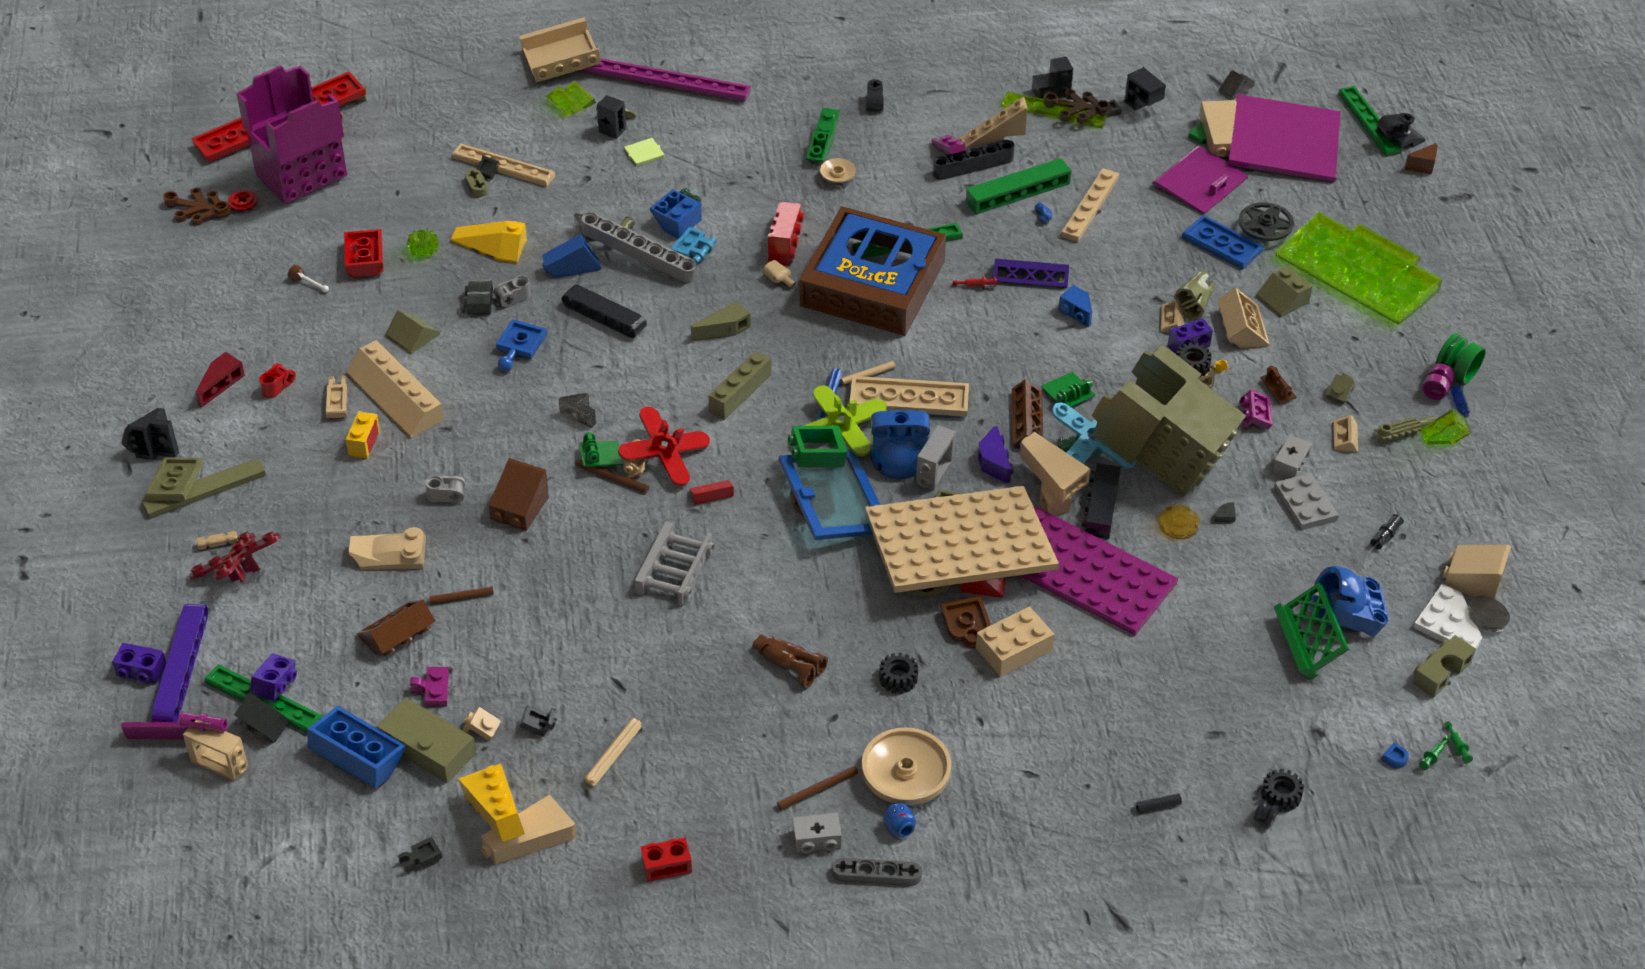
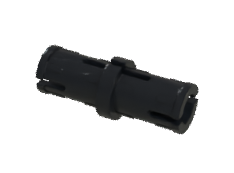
M1393 514L1390 520L1379 528V532L1371 539V545L1374 547L1378 542L1379 544L1375 548L1381 549L1388 539L1394 537L1395 531L1404 523V519L1400 517L1396 521L1399 515Z

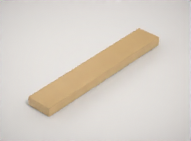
M461 143L452 153V159L475 166L479 165L483 155L500 162L496 172L545 187L555 177V171Z

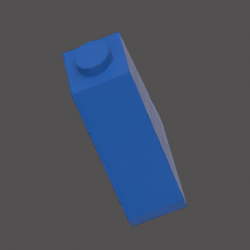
M581 234L542 254L544 260L542 266L546 273L550 272L554 278L601 269L598 256Z

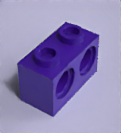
M1203 318L1172 328L1169 332L1167 346L1175 354H1177L1179 347H1182L1183 344L1188 346V343H1192V345L1199 343L1198 346L1204 345V349L1208 348L1211 345L1213 330Z
M123 642L112 664L116 676L156 684L165 669L166 659L162 650Z
M271 653L251 676V694L275 701L280 694L285 692L286 687L296 679V660Z

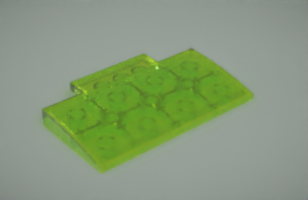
M1321 212L1314 215L1275 252V256L1397 325L1419 310L1441 288V278L1417 266L1420 262V256L1360 223L1353 229H1350Z

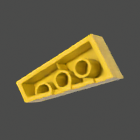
M501 763L458 778L466 801L471 803L473 809L481 814L482 819L488 822L491 829L502 842L525 834Z

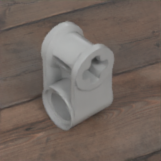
M520 275L504 283H499L495 286L493 293L500 299L503 307H510L531 297L529 278Z
M430 476L425 481L426 497L430 502L459 503L464 499L462 490L465 487V480L462 477Z

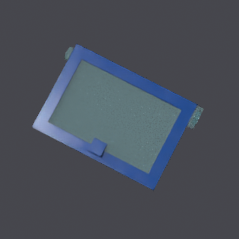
M846 447L848 453L844 467L797 468L792 455L779 456V463L814 540L873 536L865 514V507L881 504L857 455L849 450L848 447Z

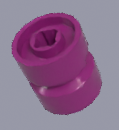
M1435 364L1431 367L1422 385V391L1425 396L1433 400H1441L1447 395L1455 377L1452 368L1445 364Z

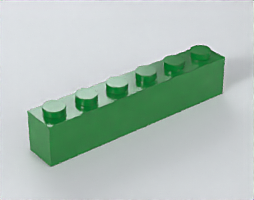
M1061 158L966 188V203L977 215L1069 185L1072 170Z

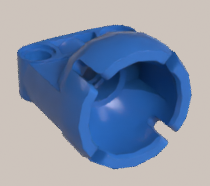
M912 410L878 411L871 415L870 457L877 471L881 469L883 475L894 479L910 478L917 474V457L929 440V415L924 411Z
M1339 566L1327 567L1319 574L1314 585L1320 583L1323 586L1339 626L1361 631L1374 637L1389 622L1383 592L1379 583L1374 578L1358 576L1351 570ZM1312 595L1310 602L1316 603L1319 596ZM1310 606V611L1312 614L1314 607ZM1320 608L1317 618L1323 619L1326 609Z

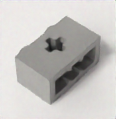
M1290 435L1286 441H1282L1279 453H1275L1271 461L1273 465L1272 474L1285 479L1297 477L1310 457L1312 443Z
M838 813L793 817V837L796 853L841 849L842 835Z

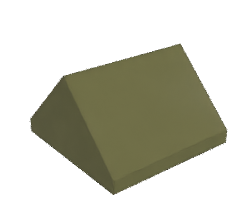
M397 310L385 334L386 337L412 354L440 335V331L415 314Z

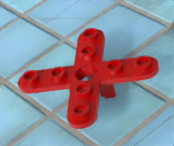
M643 407L639 417L650 439L621 444L618 449L619 456L626 461L659 456L671 482L677 486L687 485L690 475L679 453L707 448L710 443L709 436L702 431L684 433V429H676L673 435H670L668 432L669 425L666 420H662L659 412L653 407ZM663 441L668 442L667 447L661 445Z

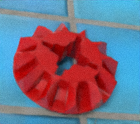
M249 190L234 192L228 198L231 210H236L237 212L241 210L245 212L247 209L252 210V207L257 206L258 201L257 195Z

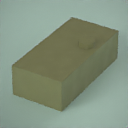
M406 697L376 726L377 729L406 745L403 757L446 783L476 754L474 737Z

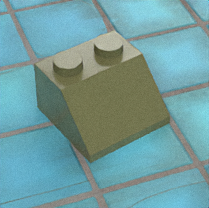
M1285 266L1271 274L1256 293V297L1280 317H1283L1309 303L1312 285L1290 267Z

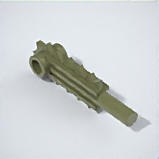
M1433 415L1416 420V417H1410L1409 419L1405 418L1403 421L1399 420L1396 423L1392 421V424L1383 423L1377 429H1374L1375 437H1377L1379 442L1387 443L1392 438L1397 439L1399 436L1404 437V435H1411V433L1417 434L1418 431H1422L1421 427L1436 423V417Z

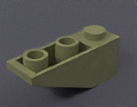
M737 301L692 324L691 339L698 341L737 335L751 327L750 312Z

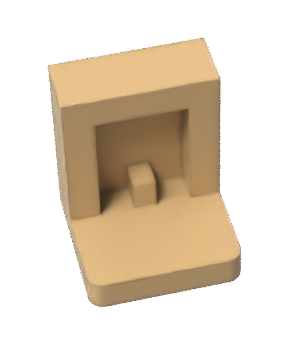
M478 707L473 713L470 711L463 721L466 725L462 731L467 733L471 729L489 741L496 732L501 720Z

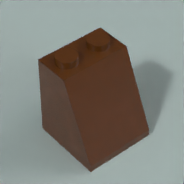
M509 458L489 503L490 519L527 531L549 498L546 469Z

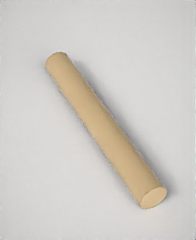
M890 361L840 378V382L844 386L852 383V376L870 377L894 369L896 366L894 361Z

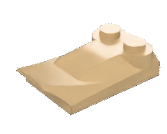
M412 527L406 529L404 533L351 536L349 555L356 560L360 570L423 569L426 535L421 529Z

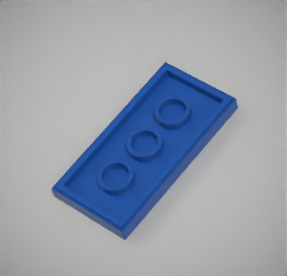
M1202 215L1182 233L1183 239L1242 270L1264 250L1263 245L1205 215Z

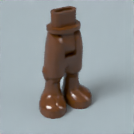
M761 634L752 644V647L758 649L759 654L763 655L770 662L784 669H792L797 672L799 684L804 688H809L815 679V674L821 675L828 664V657L820 653L805 651L801 646L774 638L773 636L766 637Z

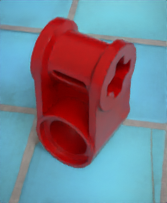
M280 363L274 364L259 377L262 396L265 398L276 397L294 382L296 377L295 371L285 369Z

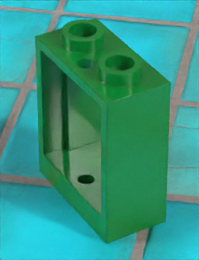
M792 426L791 434H788V446L792 448V459H795L797 468L845 466L848 451L839 426ZM803 443H829L830 449H805Z

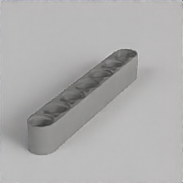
M594 212L583 214L581 229L584 235L682 282L689 283L694 280L696 263L691 258Z

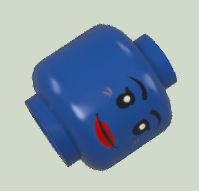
M906 804L890 805L883 816L885 826L894 837H907L915 829L916 818Z

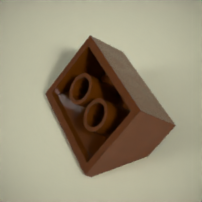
M424 599L409 601L357 632V635L375 654H384L386 656L396 650V645L400 643L404 645L413 640L412 636L418 632L422 634L431 629L430 625L436 621Z

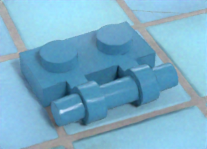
M689 227L671 249L687 257L693 256L692 260L698 264L706 258V253L714 248L716 239L710 237L708 240L705 238V232Z

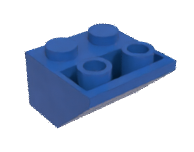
M674 189L650 207V212L664 232L677 239L689 227L693 228L702 220L701 203Z

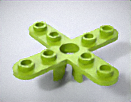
M818 386L815 388L813 397L827 417L804 426H839L843 439L851 451L857 456L868 455L870 453V442L857 424L870 420L871 415L875 412L886 411V403L881 399H872L857 405V400H853L847 404V409H845L841 399L835 395L830 387ZM838 416H844V420H838Z

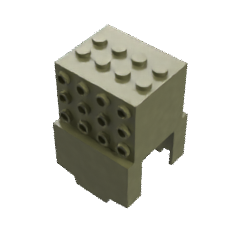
M1162 344L1153 354L1146 350L1143 352L1132 370V373L1137 378L1136 383L1129 380L1113 398L1104 394L1091 415L1097 421L1093 435L1131 465L1135 460L1138 461L1143 467L1147 468L1160 480L1173 488L1175 492L1184 497L1195 484L1197 486L1200 485L1206 477L1204 475L1212 471L1215 467L1214 463L1218 462L1223 455L1222 452L1231 444L1229 441H1232L1238 434L1237 429L1246 415L1199 380L1200 372Z

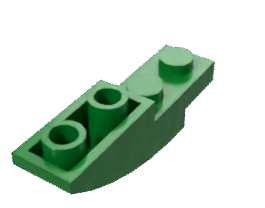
M822 107L806 160L825 162L835 138L836 125L840 115L839 110Z

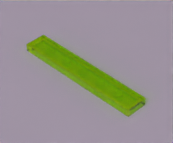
M1007 91L1002 101V106L1008 107L1016 100L1024 97L1028 108L1027 112L1059 119L1062 110L1071 109V107L1055 105L1054 108H1047L1043 103L1044 99ZM1084 110L1079 113H1085L1090 110ZM1079 113L1071 115L1069 122L1078 123L1077 115ZM1097 114L1088 118L1087 123L1083 125L1103 129L1107 115L1100 116Z

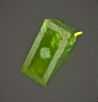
M1454 408L1421 428L1427 445L1455 444L1471 434L1467 419Z

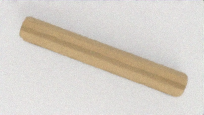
M632 718L585 776L587 784L595 786L640 730L641 722Z

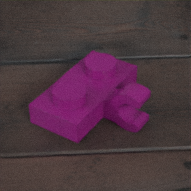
M427 667L426 680L420 677L410 678L411 693H425V706L448 705L449 667Z

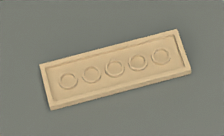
M852 376L850 401L857 400V405L872 399H881L887 405L886 411L912 410L924 411L927 414L967 417L969 383Z

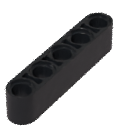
M1001 140L968 148L965 151L937 156L933 160V177L943 180L1011 163L1014 160L1015 144L1011 140Z
M580 285L572 286L561 297L563 304L567 308L629 338H635L647 326L646 319L639 313Z

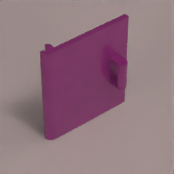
M1196 146L1155 179L1152 184H1156L1155 188L1157 190L1160 188L1164 189L1204 215L1248 179V175L1229 165L1205 148Z

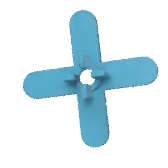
M1056 403L1053 406L1052 415L1054 418L1076 433L1074 437L1076 442L1068 450L1067 454L1084 464L1092 453L1097 457L1104 453L1124 468L1134 467L1137 462L1136 460L1131 465L1099 439L1095 441L1097 438L1094 435L1091 439L1088 437V434H1093L1097 424L1095 419L1093 422H1090L1065 403Z

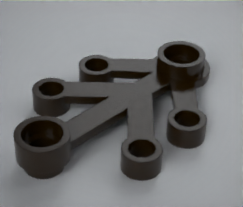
M1067 89L1065 91V98L1067 100L1058 99L1057 94L1052 92L1044 95L1043 103L1047 108H1054L1055 105L1071 107V109L1060 112L1059 119L1064 122L1069 121L1071 115L1084 110L1090 111L1077 115V122L1079 124L1087 123L1088 118L1097 114L1105 116L1111 112V106L1108 101H1098L1089 91L1084 92L1081 98L1076 94L1075 90Z

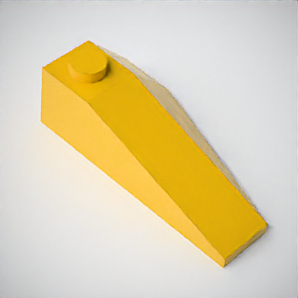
M500 221L456 227L451 237L452 243L467 249L474 248L479 250V253L482 255L489 254L494 256V260L514 264L518 263L527 241L525 223L516 221Z

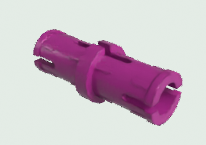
M182 712L179 717V726L198 728L199 731L203 732L205 730H212L224 733L227 728V719L210 717L206 713L197 715ZM198 720L204 722H211V724L198 723L195 721Z

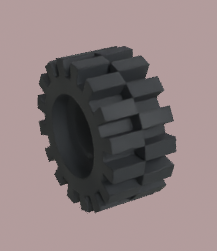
M1188 343V346L1183 344L1182 347L1178 348L1176 355L1200 372V377H1202V374L1205 376L1210 370L1212 359L1209 349H1204V345L1198 346L1199 343H1195V345ZM1188 359H1195L1197 360V362L1190 361Z
M892 653L891 658L887 655L885 660L882 659L879 667V682L881 681V686H885L887 691L891 688L892 693L899 690V694H903V690L907 693L910 691V688L913 689L918 682V664L915 662V659L913 657L909 659L908 654H905L903 657L902 653H898V656ZM895 670H901L906 672L907 674L904 676H895L891 674V672Z
M1276 769L1272 770V774L1269 772L1264 778L1261 797L1267 800L1268 804L1278 805L1280 807L1279 812H1281L1282 808H1284L1285 812H1289L1290 808L1294 810L1296 806L1300 805L1304 791L1302 779H1297L1298 774L1296 773L1291 775V770H1288L1287 773L1284 772V769H1280L1279 773ZM1285 787L1289 789L1291 793L1281 794L1277 792L1274 788Z

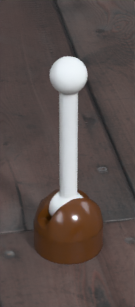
M295 264L289 269L288 277L295 281L304 279L319 287L324 293L329 291L327 285L323 286L304 276V270Z

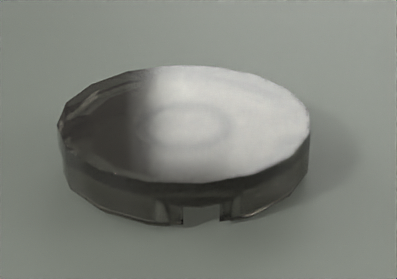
M1477 596L1468 605L1467 610H1469L1468 615L1470 619L1483 630L1488 631V629H1491L1493 632H1499L1504 630L1510 621L1508 610L1494 598Z

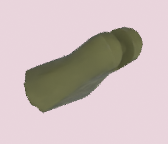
M1205 270L1196 273L1175 292L1174 299L1188 319L1197 320L1202 317L1207 302L1214 291V282H1205L1209 277Z

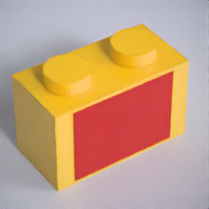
M358 411L345 439L348 456L368 459L380 432L377 414Z

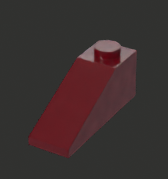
M225 352L211 362L195 392L199 407L205 406L245 376L240 360Z

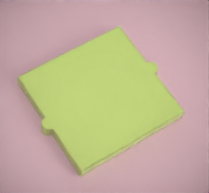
M653 138L624 147V150L629 155V159H632L636 166L665 157V154L660 149V145H657Z

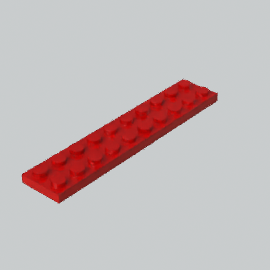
M349 71L311 87L314 101L318 100L320 105L329 102L327 94H331L339 102V106L366 95L365 88ZM241 117L191 138L193 145L207 162L249 146L248 135L243 129Z

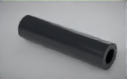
M1177 793L1138 801L1135 803L1137 812L1141 813L1182 804V798Z

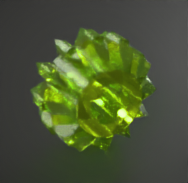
M428 228L425 230L419 229V231L413 230V233L408 235L407 247L412 256L417 255L418 258L421 256L426 258L427 255L433 256L434 252L438 251L439 239L434 231H429Z

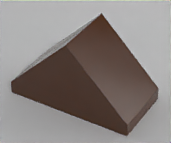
M1434 143L1408 154L1405 169L1432 174L1438 145Z

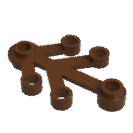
M197 187L190 190L192 199L197 201L178 198V194L175 191H168L163 195L164 203L170 208L177 205L190 207L189 209L175 212L174 215L177 222H184L187 216L192 215L193 225L199 226L203 224L204 219L213 216L225 217L231 212L230 205L226 201H220L216 191H209L207 193L208 201L214 205L207 204L201 189ZM204 210L207 211V212H204V213H202V214H195V213H198V212H201V211H204Z

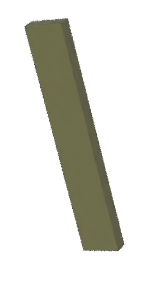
M255 458L196 480L186 501H146L144 499L142 504L149 518L263 477L266 473L259 459Z

